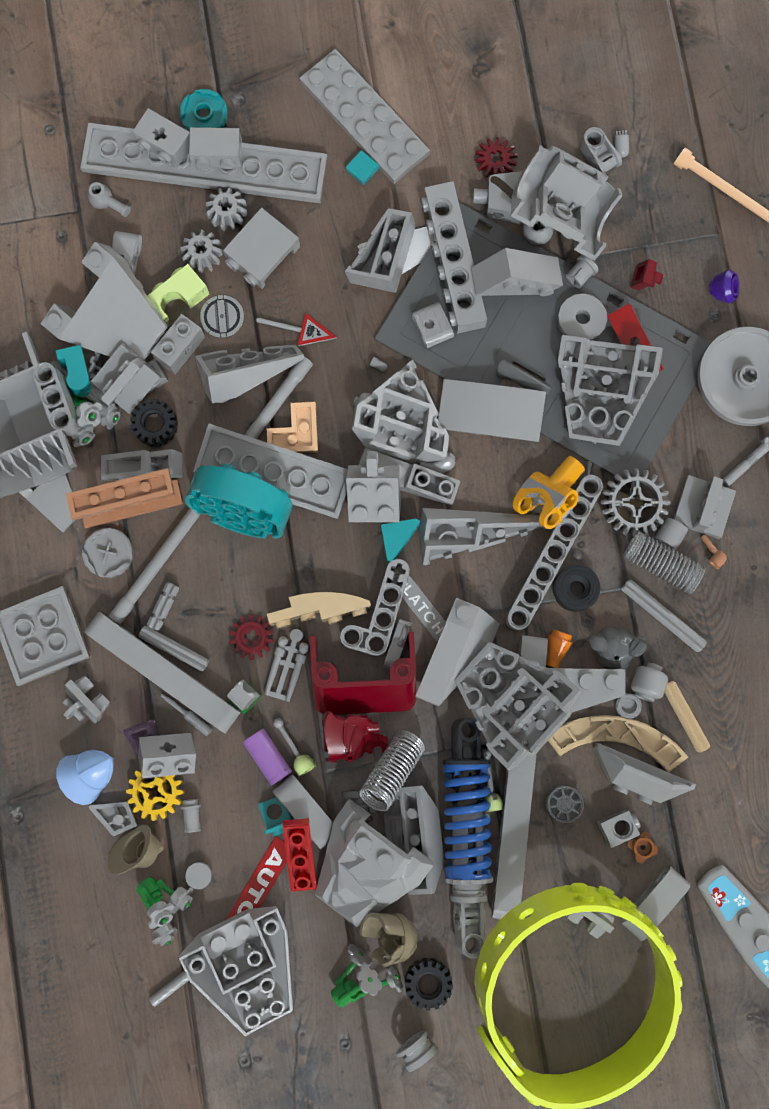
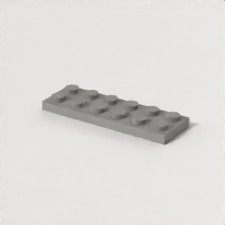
M336 49L299 78L301 85L361 150L380 165V170L393 184L398 182L430 155L428 147Z
M208 423L193 472L202 465L222 467V464L232 465L237 468V471L246 474L249 471L255 472L262 476L263 481L288 492V497L293 505L338 519L347 492L346 476L348 469Z

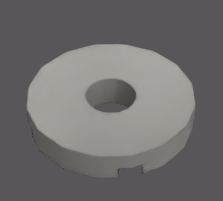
M575 294L566 299L561 305L557 316L558 327L563 335L583 337L593 341L601 335L606 327V309L602 302L594 296ZM580 313L585 314L589 322L580 324L576 320V315Z

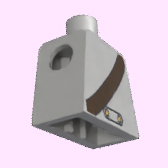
M522 171L489 176L487 189L474 188L473 203L487 204L486 216L488 218L524 225L521 221L511 217L512 194Z

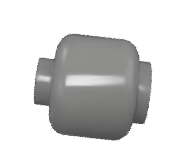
M649 662L647 667H637L631 683V689L635 692V697L653 703L655 699L663 697L668 683V676L662 672L663 667Z

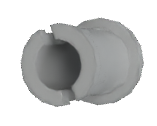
M198 799L182 801L180 809H183L184 833L201 831L199 821V807H201V804H198Z

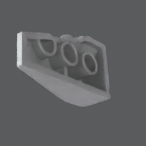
M456 598L415 697L439 707L456 688L455 679L488 642H493L500 624L480 607Z

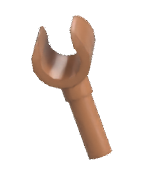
M705 534L701 539L713 554L708 561L715 569H720L726 562V555L722 551L717 550Z

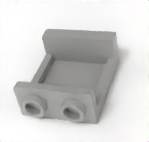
M261 207L223 250L226 259L225 263L233 271L239 270L242 272L244 279L253 287L257 285L263 289L266 278L290 251L295 254L300 248L299 237Z

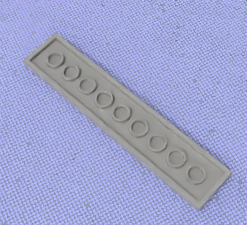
M88 123L80 167L82 172L214 190L220 188L222 191H227L230 187L232 192L238 191L244 194L321 203L327 154L242 143L241 167L233 169H223L221 167L200 169L192 166L189 151L177 167L172 163L165 164L151 151L145 152L136 145V140L132 133L133 128Z

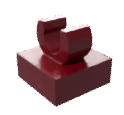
M647 259L637 264L630 287L639 291L648 286L654 287L655 283L660 285L663 274L655 271L657 262Z

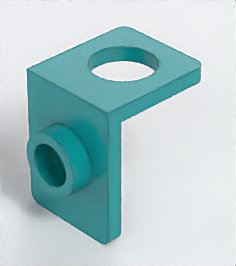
M277 797L260 803L259 809L267 828L264 831L265 835L271 832L273 836L282 834L283 820H291L287 809ZM271 804H278L282 809V815L278 819H271L267 814V809Z

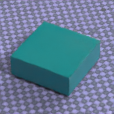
M361 150L345 168L347 173L364 186L380 169V165Z

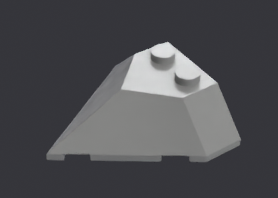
M412 359L404 368L396 372L355 407L352 430L366 448L409 463L445 460L447 458L449 435L446 428L442 429L437 418L439 415L423 380H419L415 371L417 367Z

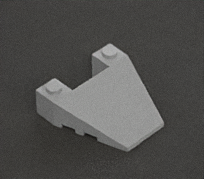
M94 242L81 263L96 274L99 279L77 312L69 306L53 304L41 325L60 340L77 346L81 345L83 348L109 357L124 343L140 358L145 360L168 326L152 300H149L145 294L141 282L132 273L128 261L110 246Z

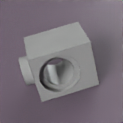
M626 809L596 821L607 846L611 848L640 835L637 829L640 827L638 818L634 812L630 814L629 810ZM619 820H623L626 823V830L622 834H617L614 828Z

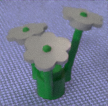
M349 944L347 951L352 962L343 974L335 980L337 986L331 990V996L339 1007L343 1008L350 1002L354 1003L369 993L375 996L382 987L388 984L391 988H396L399 993L402 992L403 984L393 965L387 967L386 979L380 981L377 978V972L369 968L373 960L366 955L364 950ZM356 965L361 966L360 972L356 975L359 980L358 985L351 979L346 980Z

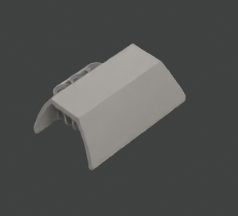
M27 332L22 333L30 355V362L25 361L22 365H16L14 368L0 372V498L36 487L72 472L78 467L67 436L75 435L79 431L80 426L77 424L76 409L65 378L50 363H40L35 346ZM52 373V377L45 381L47 375ZM60 395V400L53 404L55 397ZM65 418H69L68 423L62 427V421ZM47 454L52 457L51 461L49 460Z

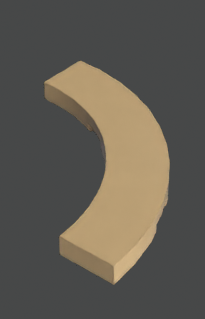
M601 715L578 718L562 724L548 740L558 756L577 746L591 742L611 741L627 744L652 757L668 773L688 758L684 751L665 734L645 723L621 716Z

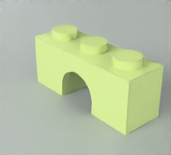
M187 264L184 267L177 268L164 283H158L147 297L149 300H152L169 327L171 322L164 311L170 301L182 300L191 309L207 297L209 291L204 282Z

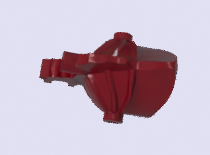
M330 711L323 714L321 724L323 726L324 752H328L329 756L325 759L326 762L337 763V760L341 759L352 762L361 758L365 752L372 754L375 747H381L384 753L389 746L387 736L375 733L379 732L378 721L372 722L367 716L359 714H349L347 717L336 716Z

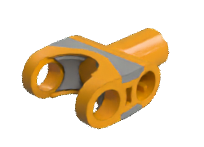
M568 456L550 477L538 471L534 472L517 492L513 501L514 510L519 514H526L535 507L544 505L539 517L540 525L546 529L556 527L578 502V492L570 487L585 471L584 466L574 457ZM525 499L524 504L520 507L521 502Z

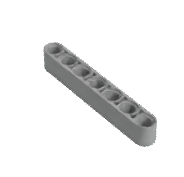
M587 475L577 485L575 489L579 495L577 504L583 508L584 513L583 515H576L571 511L554 527L506 615V624L511 630L521 631L530 624L602 491L603 484L599 477ZM591 483L594 485L595 493H587L584 490V484ZM568 526L572 531L571 537L561 535L560 527ZM550 547L559 550V559H552L548 555ZM544 569L547 571L548 580L540 581L537 579L536 570ZM525 591H533L535 593V603L525 601ZM518 612L523 615V625L518 626L512 622L511 617L513 613Z
M99 611L85 629L84 633L223 733H227L241 712L104 613Z

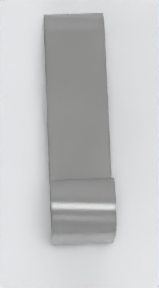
M395 559L388 564L369 629L349 625L342 630L340 638L346 648L375 657L382 656L386 652L409 577L410 569L404 560ZM397 566H401L402 572L405 573L399 575L397 584H402V587L392 584L394 572L391 570L396 569ZM387 590L397 592L398 599L395 602H387L384 599V593ZM380 614L389 615L391 623L388 626L381 627L377 624L376 619ZM356 631L359 634L358 642L355 644L347 643L345 641L346 633ZM373 638H380L384 643L383 649L378 652L371 650L369 647L370 641Z

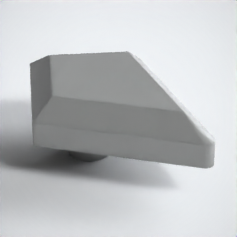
M128 802L89 806L92 813L112 836L138 826Z

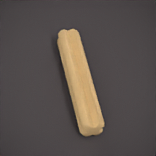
M675 681L668 682L664 693L697 752L710 748V744Z

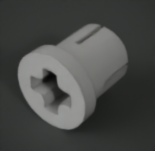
M580 255L577 258V263L566 274V278L576 288H581L591 276H595L598 273L599 269L592 259L585 255Z

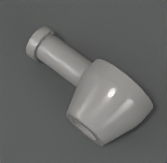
M95 182L89 186L88 200L94 208L105 209L109 206L121 213L123 217L129 215L131 207L114 199L111 190L106 185ZM96 190H101L99 194H94Z

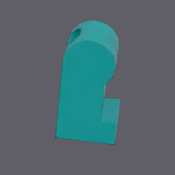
M81 345L56 350L61 368L67 367L68 375L66 382L71 394L76 397L87 396L91 391V382Z

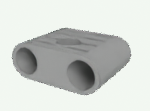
M439 302L411 313L426 348L454 337L451 325Z

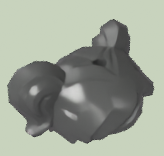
M606 627L599 633L588 636V643L590 648L595 650L597 662L607 669L628 668L633 658L642 655L647 648L643 636L634 637L628 630L620 627Z

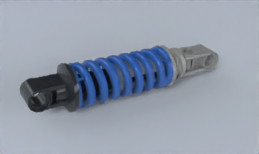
M460 718L455 720L451 726L452 758L442 760L443 772L446 773V778H453V775H455V779H448L443 782L445 788L455 789V793L445 794L443 797L445 802L455 803V807L444 810L445 816L452 817V822L444 824L445 830L452 831V836L445 837L444 839L446 845H452V851L444 853L446 859H452V862H447L445 867L444 882L452 884L453 887L450 901L454 902L455 948L463 955L475 959L479 957L485 942L484 902L487 901V894L484 893L485 884L493 882L490 870L486 869L491 866L492 860L485 856V854L491 851L492 846L484 841L490 838L491 831L483 827L491 822V817L483 813V811L491 807V803L486 799H481V797L490 794V788L479 784L490 779L488 768L490 767L491 760L481 758V731L475 723L477 720L473 718ZM464 723H467L470 727V733L467 737L461 731ZM473 937V947L470 950H466V941Z

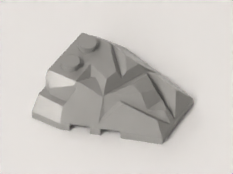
M562 335L558 364L562 374V391L565 394V411L569 438L620 446L659 374L663 348L638 344L637 346Z
M491 642L487 643L455 679L467 707L471 709L477 720L475 723L478 729L482 731L487 741L486 745L489 751L508 770L521 764L526 757L534 756L570 717L572 713L570 709L577 702L581 690L561 672L554 669L551 670Z
M349 799L333 822L315 896L355 927H358L366 915L369 913H379L418 887L435 863L414 847L408 854L365 823L371 814Z

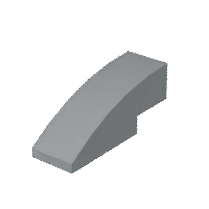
M173 449L154 452L141 450L101 455V480L118 481L166 468L170 471L171 479L183 478L182 453Z

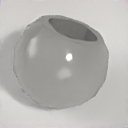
M538 220L533 227L526 224L523 227V234L526 240L534 245L547 243L552 238L554 232L553 228L545 227Z

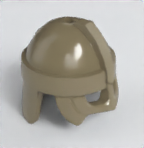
M369 913L361 923L360 935L362 937L378 939L379 948L372 952L371 959L378 961L384 968L407 960L417 948V930L414 924L401 913Z

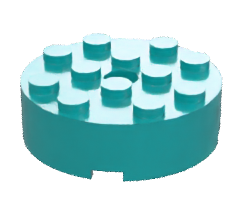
M222 464V467L202 465L197 468L185 497L186 505L198 515L211 516L210 522L243 535L266 539L267 534H272V537L275 539L283 535L293 507V503L288 497V492L263 481L262 476L255 472L249 471L246 474L237 471V468L229 464Z

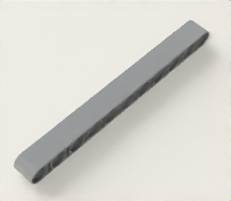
M522 635L519 656L530 661L533 660L546 667L548 639ZM536 754L532 757H526L521 764L511 770L506 768L503 796L504 810H502L491 909V918L501 919L512 908L521 903Z

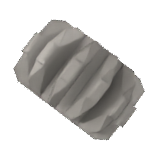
M230 187L226 193H223L222 189L219 188V195L210 194L211 201L206 202V208L208 209L206 213L207 218L212 219L211 222L214 227L220 225L221 230L225 231L227 226L230 225V228L234 230L235 223L242 225V217L247 216V210L245 209L247 206L246 201L241 199V194L238 191L233 194Z
M202 229L197 236L194 232H191L192 239L184 238L183 241L186 246H182L180 249L181 253L184 254L182 257L183 262L189 263L193 270L198 267L200 273H203L205 267L212 272V264L219 265L220 260L218 257L223 255V251L220 249V240H215L212 232L206 236L205 231Z

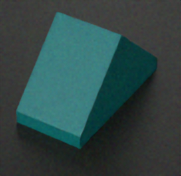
M418 519L381 524L388 564L398 557L420 526Z

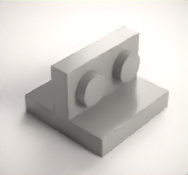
M122 343L91 380V383L104 393L101 398L104 403L109 406L115 402L128 414H131L133 409L144 399L162 375Z
M688 475L685 479L673 519L682 523L688 529L720 539L722 538L736 491L723 487V479L713 477L709 481H705Z

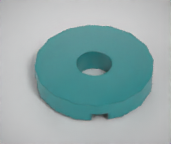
M198 89L194 91L195 93H192L190 96L188 94L183 99L180 105V117L187 131L190 132V128L225 127L228 121V109L225 101L217 92L210 89ZM203 108L210 110V114L206 117L198 116V112Z

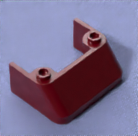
M414 632L408 633L409 658L397 659L392 663L390 667V680L338 682V672L335 666L328 662H318L317 638L310 636L311 676L314 705L317 711L321 714L330 711L334 715L402 712L412 709L416 703Z

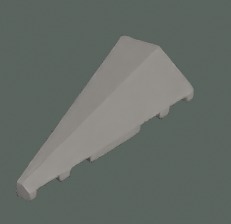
M422 508L419 527L421 561L423 565H428L431 560L444 557L449 559L452 558L454 553L468 550V552L476 551L506 542L508 537L518 534L523 537L528 535V531L538 528L546 530V528L540 525V516Z

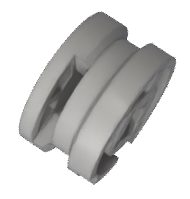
M426 1030L413 1035L396 1051L398 1057L403 1056L404 1066L408 1072L421 1067L438 1051L437 1045L434 1042H430L427 1038L428 1033Z

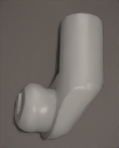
M447 452L445 460L420 462V466L444 474L454 467L455 456Z

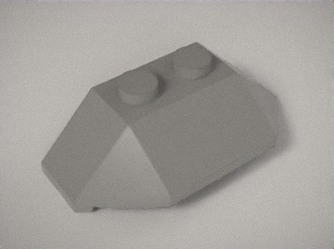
M595 743L593 746L607 782L614 784L613 789L625 795L628 794V791L638 794L637 800L652 805L653 801L662 803L695 789V783L605 745Z
M423 786L401 787L395 800L392 801V805L384 813L386 838L408 854L414 847L435 863L421 884L408 892L409 895L434 894L444 865L439 810Z

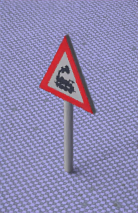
M306 313L302 328L256 318L258 323L301 332L297 347L337 339L335 335Z

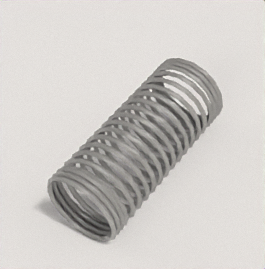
M638 530L637 536L631 539L623 555V558L628 561L631 560V563L636 560L635 565L643 566V570L647 568V572L652 569L651 574L656 571L655 576L663 577V581L667 579V583L671 581V585L675 584V587L683 588V591L688 594L693 593L706 570V567L701 565V563H695L694 560L687 558L686 555L683 556L682 553L675 552L674 549L667 547L666 544L663 545L662 542L659 543L658 540L651 539L650 536H646L640 530ZM647 541L645 547H644L643 550L641 551V549H642L644 543ZM664 548L662 554H661L660 557L658 558V556H659L661 550Z
M404 730L398 731L361 790H359L361 799L368 806L378 811H387L390 805H392V801L395 800L403 783L406 782L410 772L425 751V746L419 737ZM400 736H401V737H406V738L410 739L411 741H413L415 744H413L412 742H410V741H408V740H406V739H402V738H398V737H400ZM399 740H402V741H405V742L411 744L417 751H415V750H414L412 747H410L409 745L400 742ZM397 752H399V753H401L402 755L406 756L408 759L404 758L403 756H401V755L398 754ZM396 756H398V757H400L401 759L405 760L407 763L401 761V760L398 759ZM393 759H395V760H397L398 762L402 763L404 766L398 764V763L395 762ZM368 791H370L374 796H376L380 800L385 801L386 803L378 801L373 796H371Z

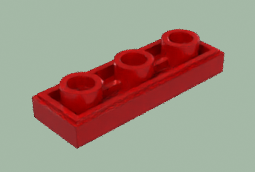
M630 303L607 316L621 344L633 346L634 340L638 338L640 341L639 345L652 346ZM660 363L659 372L662 371V370H664V367L662 366L661 363Z
M309 818L283 820L291 892L315 890L317 888Z

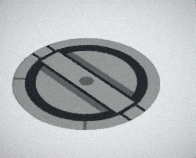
M218 295L210 298L205 302L200 312V321L203 328L215 337L233 335L240 329L244 320V312L240 303L227 295Z

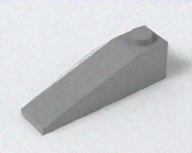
M297 345L266 347L263 349V352L250 351V348L242 349V353L228 354L227 350H221L195 356L205 393L212 403H224L229 399L236 398L304 359V354Z

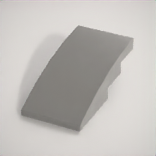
M443 379L438 420L442 429L446 428L449 431L539 442L546 392Z

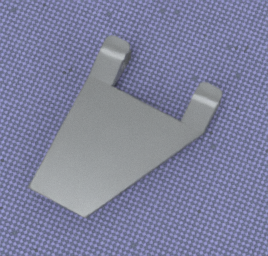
M47 454L49 460L51 461L52 457ZM66 474L39 485L34 491L27 489L19 492L63 533L75 521L71 519L66 493L72 492Z

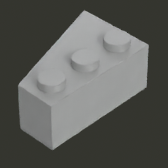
M387 209L372 231V236L366 245L362 246L358 251L359 255L355 261L345 270V274L351 284L397 292L416 227L411 212Z
M505 248L471 267L476 296H548L553 294L555 289L563 286L558 257Z
M549 668L561 672L581 690L577 702L570 709L572 712L625 696V669Z

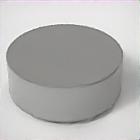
M625 693V696L619 697L615 701V711L621 717L632 719L641 712V701L632 693Z
M204 862L192 864L186 871L185 878L187 884L194 889L205 888L212 880V869Z

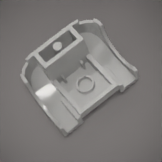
M540 145L522 171L514 187L511 199V217L530 227H533L537 220L540 221L545 227L561 232L568 239H574V250L595 261L606 247V243L600 242L603 225L612 209L621 199L622 192L619 188L615 190L606 181L609 177L601 171L557 147L551 146L550 149H546Z

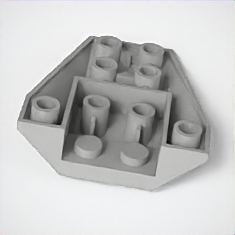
M276 906L246 909L199 933L178 956L189 982L244 1036L293 1011L287 929Z

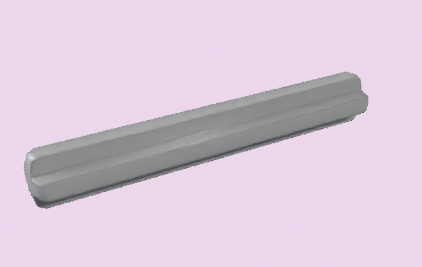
M631 579L625 582L621 588L622 591L694 651L700 652L705 647L706 640Z

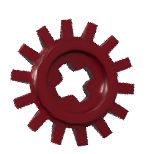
M496 137L495 144L489 138L486 140L489 146L483 143L479 145L483 151L476 150L475 154L481 157L475 159V163L482 164L478 168L479 172L486 169L484 176L488 177L489 173H493V175L503 174L506 170L509 173L513 172L510 165L517 166V162L512 160V158H518V154L510 153L515 149L514 145L506 148L508 140H505L500 145L499 137ZM499 152L502 162L497 161L493 163L490 155H495Z
M249 614V621H245L242 616L240 617L242 622L240 626L235 622L232 624L237 630L236 632L229 631V635L235 636V639L230 640L229 644L237 645L233 649L234 653L239 650L243 651L240 656L241 658H244L246 653H249L250 660H254V653H257L259 658H262V649L267 652L270 651L265 645L266 643H274L273 639H268V635L273 634L274 631H266L270 624L267 621L262 625L261 620L263 617L259 616L257 621H253V614ZM251 630H254L255 635L259 636L258 641H253V644L250 645L244 636L245 634H250Z

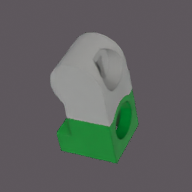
M242 679L229 692L227 697L245 715L262 695L246 680Z

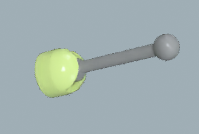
M276 718L273 725L279 728L296 756L293 766L300 777L315 768L316 764L310 756L300 755L283 727V720Z
M489 749L482 750V758L489 759L491 757ZM489 767L490 779L487 783L490 788V794L485 796L484 799L491 803V807L484 812L504 810L502 798L494 793L491 767Z

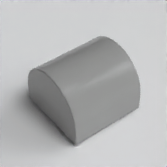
M666 518L654 536V540H658L659 543L662 542L663 545L666 544L667 547L674 549L676 552L687 534L688 528L672 518Z

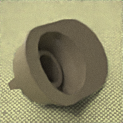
M142 824L121 837L114 844L108 856V869L112 874L120 875L132 868H148L154 863L157 855L164 850V845L151 833L148 825Z

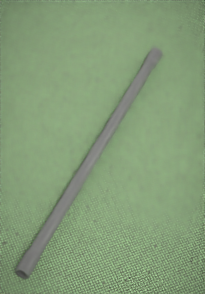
M304 357L302 361L293 366L288 377L247 430L245 436L254 439L259 437L296 385L302 381L313 366L309 359ZM191 509L187 511L126 595L120 599L108 615L111 619L120 625L133 609L138 598L200 515Z

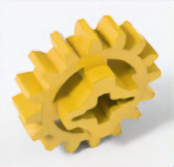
M135 771L137 779H129L128 781L133 785V788L126 790V793L133 796V798L128 800V804H136L133 812L143 811L141 815L143 819L151 814L152 821L157 820L158 814H160L162 819L167 818V811L172 814L175 813L176 809L173 805L182 804V801L178 799V795L184 794V790L178 789V786L183 783V780L176 781L175 777L177 775L155 777L154 781L148 782L144 781L145 778H142L141 771ZM167 780L171 784L172 792H170L167 788ZM158 786V792L163 796L159 795L153 798V792L149 788ZM139 791L143 794L144 803L140 799ZM162 801L164 803H168L165 807L161 809H154V807H156L157 802Z

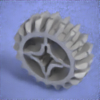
M638 468L633 469L632 476L628 470H624V479L619 474L614 475L617 484L608 481L607 486L612 490H603L602 492L603 495L609 497L608 500H601L602 505L609 506V509L602 510V514L611 513L612 516L606 522L609 524L615 520L617 522L613 527L615 531L624 526L622 530L623 535H627L631 529L632 536L636 537L639 528L642 533L647 535V526L652 531L657 530L654 521L663 524L664 520L659 514L668 515L669 511L662 509V505H670V501H663L662 496H667L669 492H660L659 488L665 484L663 481L658 484L654 483L658 477L656 474L647 479L648 470H644L641 476H639ZM632 482L628 497L616 499L620 488L626 483ZM639 483L644 484L651 490L654 499L643 496ZM635 495L636 500L647 503L637 506L638 509L636 510L634 505L623 502L634 499L633 496ZM616 506L625 507L629 511L631 523L619 515ZM654 507L651 516L644 522L639 523V517H641L643 508Z

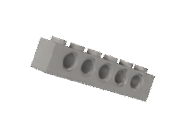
M454 181L425 187L424 197H421L423 212H428L429 220H426L429 235L433 234L435 240L432 243L434 257H439L440 261L437 270L440 281L444 280L446 286L443 289L445 303H450L451 311L448 312L451 327L455 326L457 334L486 328L487 316L482 296H476L471 269L474 263ZM438 210H445L447 214L441 216L436 212ZM449 232L453 237L444 238L441 234ZM449 255H456L459 259L457 261H450L447 257ZM454 278H462L465 282L458 285L452 280ZM465 300L470 303V306L462 308L458 305V302Z

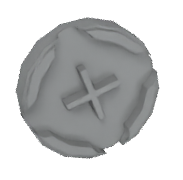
M102 528L94 531L87 537L84 549L82 550V557L85 566L92 573L102 578H114L123 574L129 568L133 561L134 549L131 541L123 532L111 528Z

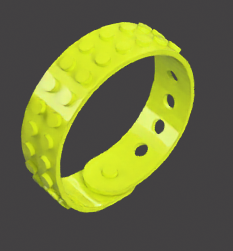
M573 883L547 889L527 898L499 920L487 936L479 954L475 969L474 985L477 1004L487 1028L481 1024L476 1028L487 1050L513 1086L528 1102L536 1106L541 1105L551 1109H582L609 1101L625 1093L646 1078L662 1060L671 1041L675 1037L679 1015L682 1012L680 991L682 978L674 964V961L677 960L670 945L666 946L663 940L664 935L646 914L638 910L637 906L624 896L620 899L614 895V891L607 887L599 886V888L587 886L584 883ZM578 912H605L632 922L646 934L653 952L655 964L653 997L640 1027L616 1052L584 1069L564 1074H540L523 1068L514 1053L513 1045L506 1036L500 1033L493 1021L492 995L498 974L506 959L515 947L529 934L544 924L565 915Z

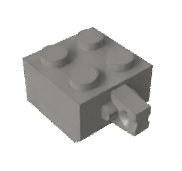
M367 451V465H348L346 484L349 522H399L401 511L399 465H379L378 451Z

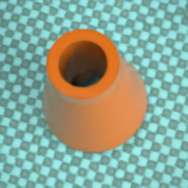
M555 629L552 630L551 634H548L546 665L559 668L561 661L573 643L571 642L572 635Z

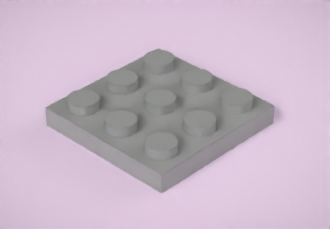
M61 586L0 611V641L17 686L24 685L91 658L65 587Z

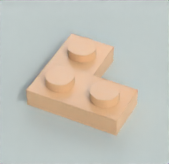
M316 402L291 403L292 427L267 429V443L297 453H318Z

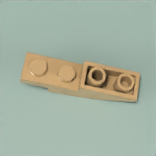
M307 593L289 597L290 608L269 613L267 617L271 626L276 625L277 629L291 625V620L300 618L301 622L316 618L315 613L319 612L323 622L328 621V624L343 621L342 616L352 614L353 617L367 614V609L371 608L369 600L344 593Z

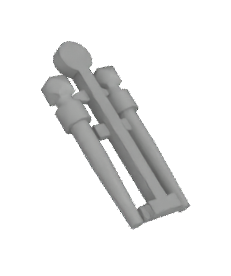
M299 629L291 631L290 639L292 642L290 647L286 646L288 643L286 637H279V645L274 651L275 657L267 680L265 695L290 702L302 664L306 660L305 654L309 650L307 643H301L299 650L296 649L297 642L303 639V633ZM285 650L289 651L286 661L281 660V657L284 656ZM299 653L295 658L296 664L291 663L293 654ZM280 663L284 668L277 690L272 692L270 689ZM290 667L294 670L287 695L285 696L281 692Z

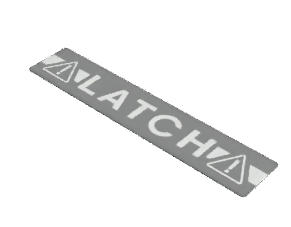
M398 566L393 570L394 579L392 584L402 587V584H397L399 575L405 573L402 572V567ZM409 576L402 598L438 642L446 621Z

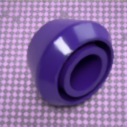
M728 269L714 276L713 280L709 283L710 294L716 300L728 304L733 303L739 295V278L737 273Z

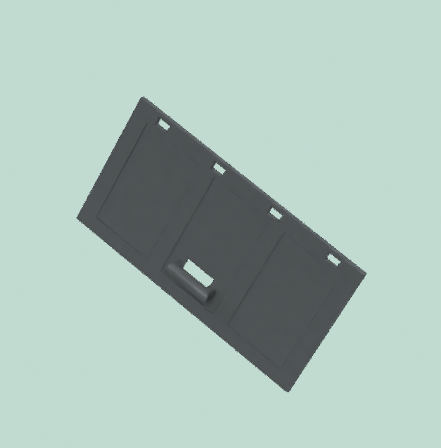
M459 202L474 266L505 248L557 257ZM478 221L491 228L488 234L476 228ZM449 232L441 234L444 238L453 237ZM431 245L375 337V341L410 361L413 359L414 363L442 379L500 385L505 377L525 389L545 391L546 397L540 431L542 436L586 461H590L593 465L613 476L619 474L624 479L623 471L628 470L632 476V471L635 468H638L639 476H641L642 472L649 467L698 380V366L701 357L711 342L593 276L581 288H576L566 278V274L573 268V265L558 257L563 286L555 289L553 294L548 296H482L487 316L486 328L457 334L455 326H452L453 338L426 348L411 313L439 302L449 321L448 312L451 311L450 303H445L443 289L446 288L444 280L440 281L437 266L440 265L439 257H434ZM449 255L447 257L450 261H457L459 259L456 255ZM454 278L452 280L458 285L465 282L462 278ZM575 294H588L597 298L605 307L607 316L630 303L652 346L663 348L661 364L664 370L659 372L620 446L598 442L594 444L591 441L569 438L565 411V394L562 391V374L558 364L563 334L558 327L557 316L565 300ZM609 294L623 301L619 307L606 300ZM462 300L458 302V305L462 308H467L470 306V303ZM580 313L576 315V320L580 324L589 322L585 314ZM607 317L605 329L593 341L621 344ZM675 331L689 338L685 344L673 338ZM638 338L634 340L633 346L639 345L640 341ZM512 363H515V364L519 365L520 367H522V368L526 369L527 371H529V372L535 374L536 376L542 378V379L545 380V381H544V382L541 381L540 379H538V378L532 376L531 374H529V373L525 372L524 370L518 368L517 366L513 365Z

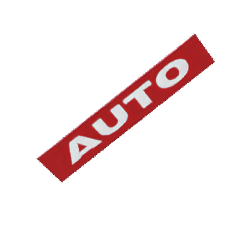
M275 836L226 920L246 909L261 907L287 863L284 841Z

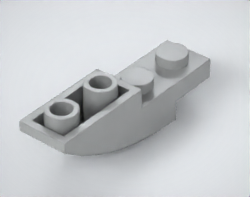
M365 447L358 465H367V451L374 450ZM378 452L379 465H399L401 491L430 500L453 504L460 480L417 464H408Z

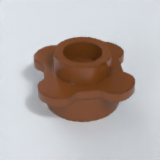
M641 832L639 837L630 839L627 842L628 849L633 851L635 861L638 863H644L645 859L658 853V847L650 840L651 836L647 832ZM641 845L645 846L644 850L640 849Z

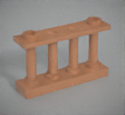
M168 468L66 493L71 519L83 518L85 528L183 504L178 480L171 479Z

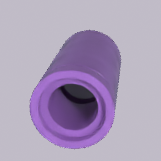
M264 728L243 742V745L271 786L292 772V769Z

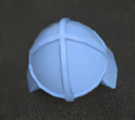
M88 750L80 754L65 756L59 761L56 768V778L60 789L74 803L81 805L93 803L109 783L113 774L115 759L109 754L97 750Z

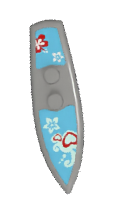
M719 865L706 872L697 883V886L739 954L755 975L769 989V913L724 865Z

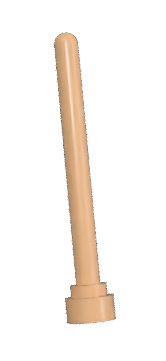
M686 147L682 150L674 162L675 166L686 170L689 168L769 223L768 209L695 161V157L692 155L693 152Z

